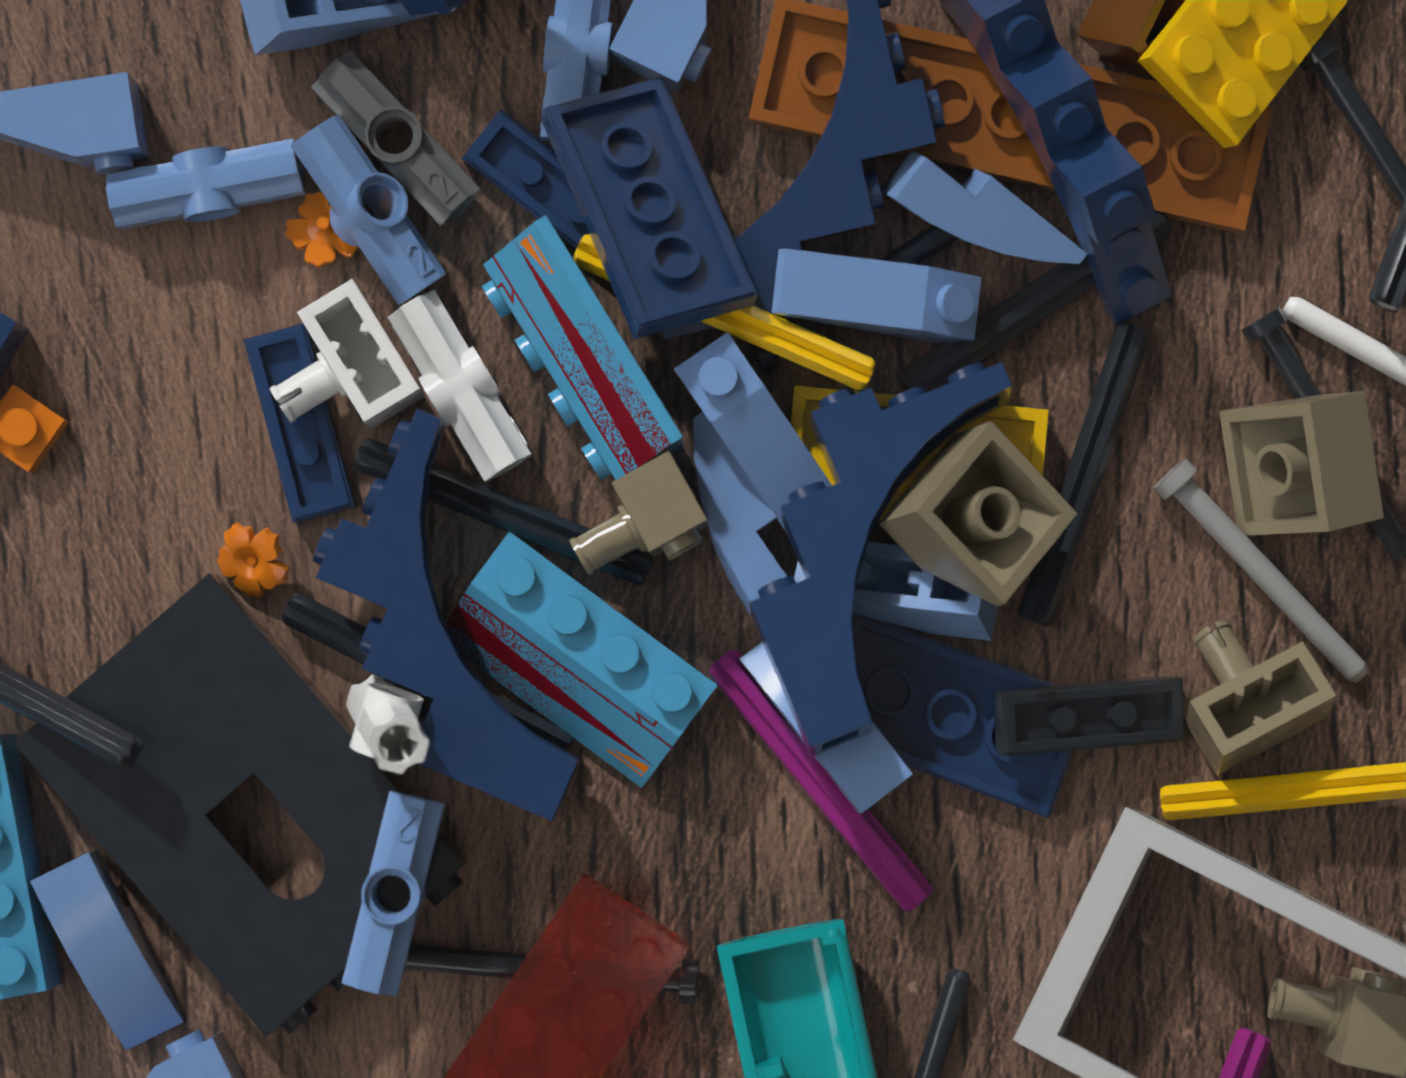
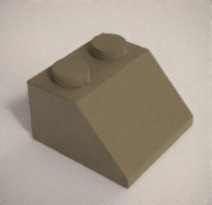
M1365 391L1315 395L1219 411L1236 525L1246 536L1330 532L1384 518Z
M990 421L952 435L879 522V525L922 570L995 606H1001L1008 601L1077 515V512L998 427Z

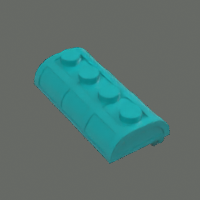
M843 919L825 920L731 940L717 946L744 1078H878Z

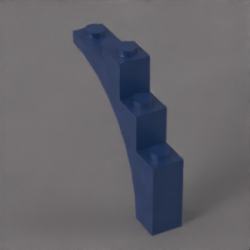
M846 0L848 28L845 68L832 116L810 161L782 198L745 232L733 239L758 294L754 306L769 313L772 312L779 249L802 250L800 241L875 224L872 210L884 208L883 198L876 170L863 172L861 160L935 143L937 141L934 129L945 127L937 89L925 92L922 79L901 84L896 83L894 72L906 70L898 32L885 34L880 9L891 6V0ZM698 321L663 331L662 334L665 340L715 327Z
M938 0L959 25L984 61L1029 137L1059 196L1080 246L1087 253L1085 258L1108 316L1116 325H1119L1121 322L1123 323L1172 297L1150 223V219L1155 217L1156 213L1142 166L1107 129L1092 78L1057 41L1046 1Z
M1002 362L986 369L983 363H975L961 368L948 377L949 384L927 393L923 387L906 390L888 401L889 408L882 411L872 388L856 393L854 388H846L824 397L818 403L820 408L811 412L812 431L835 484L826 488L824 482L820 481L803 486L788 496L790 503L781 506V521L806 579L796 583L793 576L775 580L758 590L760 598L750 602L751 616L810 757L871 733L872 721L856 673L852 635L855 587L870 537L893 495L928 454L963 426L1009 403L1012 385Z
M416 409L412 421L402 418L392 436L387 453L396 458L386 481L377 477L367 494L362 508V513L370 516L366 528L341 518L336 530L327 527L319 540L313 556V562L321 565L316 578L387 608L383 620L374 616L370 620L360 642L358 652L367 655L362 669L433 699L430 709L427 710L421 707L418 716V722L429 739V745L424 761L417 764L553 821L556 818L580 759L535 735L497 703L466 664L443 619L429 570L425 521L431 470L446 424L442 419Z

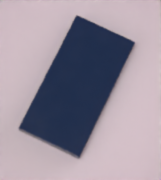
M662 77L552 105L543 109L541 121L634 340L754 306L758 294Z
M853 614L852 635L856 673L871 721L906 766L1049 819L1073 750L1014 756L996 754L993 690L1049 686L1054 684L890 623Z

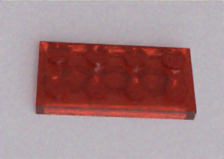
M583 872L443 1078H600L686 955L690 943Z

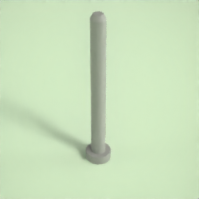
M1185 458L1174 466L1154 486L1155 491L1164 500L1173 495L1346 680L1354 683L1360 681L1368 673L1363 659L1192 479V476L1197 471L1192 463Z

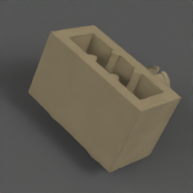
M668 451L612 482L613 488L622 505L617 507L620 512L619 514L584 534L569 539L587 574L591 575L596 569L637 547L642 552L648 550L653 557L664 552L668 561L673 560L702 543V538L698 532L707 527V519Z
M1227 619L1215 622V631L1212 632L1210 627L1207 626L1193 637V643L1199 648L1221 685L1189 702L1185 723L1217 776L1329 717L1337 695L1303 641L1254 666L1230 628L1231 625Z
M1352 967L1350 979L1331 975L1328 990L1275 978L1269 996L1268 1018L1274 1020L1282 1019L1320 1028L1316 1050L1340 1064L1404 1078L1406 1076V993L1402 992L1403 980L1391 978L1387 974Z

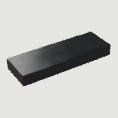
M1173 675L993 690L996 754L1001 756L1186 741L1183 677Z

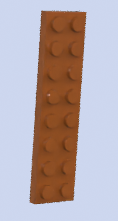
M775 0L748 123L813 138H821L832 116L845 68L848 28L847 11L799 0ZM882 19L885 34L898 32L906 70L894 72L896 83L901 84L922 79L925 92L937 89L945 121V127L934 129L937 142L889 153L888 155L906 158L911 151H914L928 158L937 166L973 173L977 169L992 176L994 179L1056 192L1039 156L1007 98L967 38ZM1079 64L1092 78L1107 129L1142 166L1155 213L1162 212L1167 218L1242 234L1247 225L1272 107L1267 106L1237 146L1223 148L1159 82Z

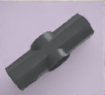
M352 51L334 60L321 72L317 81L311 86L312 91L335 115L339 114L349 130L375 157L378 164L385 168L442 229L461 216L482 193L479 186L421 126L416 116L404 108ZM400 125L413 131L412 143L404 152L389 154L381 149L382 135L389 128Z

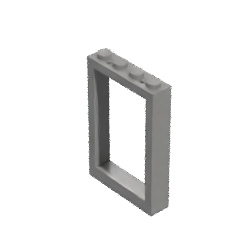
M1125 807L1013 1041L1081 1078H1139L1063 1037V1034L1152 850L1405 978L1406 944L1144 812Z

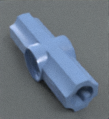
M556 0L554 16H549L545 37L543 72H547L545 95L543 96L542 113L545 107L601 93L602 79H607L610 65L609 48L612 44L613 23H609L611 0ZM541 121L540 138L541 140L550 142L547 132Z
M339 114L322 122L291 145L332 206L330 210V223L335 234L343 242L361 249L398 305L404 303L446 274L406 214L408 210V197L403 186L392 176L386 173H378ZM363 202L372 209L375 218L365 210Z
M288 139L231 151L226 147L218 146L198 148L173 156V162L142 166L127 171L106 174L107 199L115 227L118 230H125L182 218L186 222L217 220L239 213V207L270 203V201L306 195L302 162L291 147L295 140Z
M389 791L369 875L362 886V903L342 984L375 994L398 996L419 909L425 900V885L445 803L411 794ZM384 876H399L409 885L411 899L405 909L391 911L379 902L377 887Z

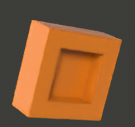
M12 384L0 401V453L27 472L33 474L69 424V421L20 387Z

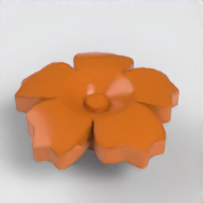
M321 191L314 194H306L304 203L298 207L299 214L303 219L287 220V229L284 233L286 238L293 242L295 249H306L305 263L316 268L335 263V251L343 257L352 258L354 253L360 249L343 242L335 234L330 223V210L332 206L328 207L327 200Z
M238 522L224 532L226 545L219 550L217 563L222 575L226 577L236 576L233 581L234 586L248 597L260 598L265 594V589L272 590L275 586L283 584L289 579L288 572L290 567L276 559L282 553V549L279 546V534L273 533L270 528L266 527L255 535L252 527H243Z

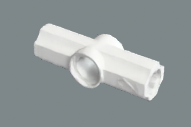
M435 290L412 299L388 316L392 329L422 375L418 379L446 426L451 425L485 482L501 476L532 456L527 447L528 444L512 417H509L498 397L502 394L474 346L470 348L467 346Z
M371 674L366 681L360 684L352 685L346 707L356 725L349 747L358 753L374 758L380 769L403 774L407 767L414 763L423 762L429 745V739L418 722L423 698L411 691L399 688L396 683L375 674Z

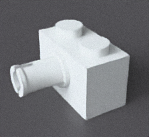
M353 279L297 312L320 349V352L316 354L319 360L277 386L274 385L269 388L275 400L280 403V408L290 423L296 421L297 417L339 392L342 397L348 395L362 420L370 429L375 428L425 397Z

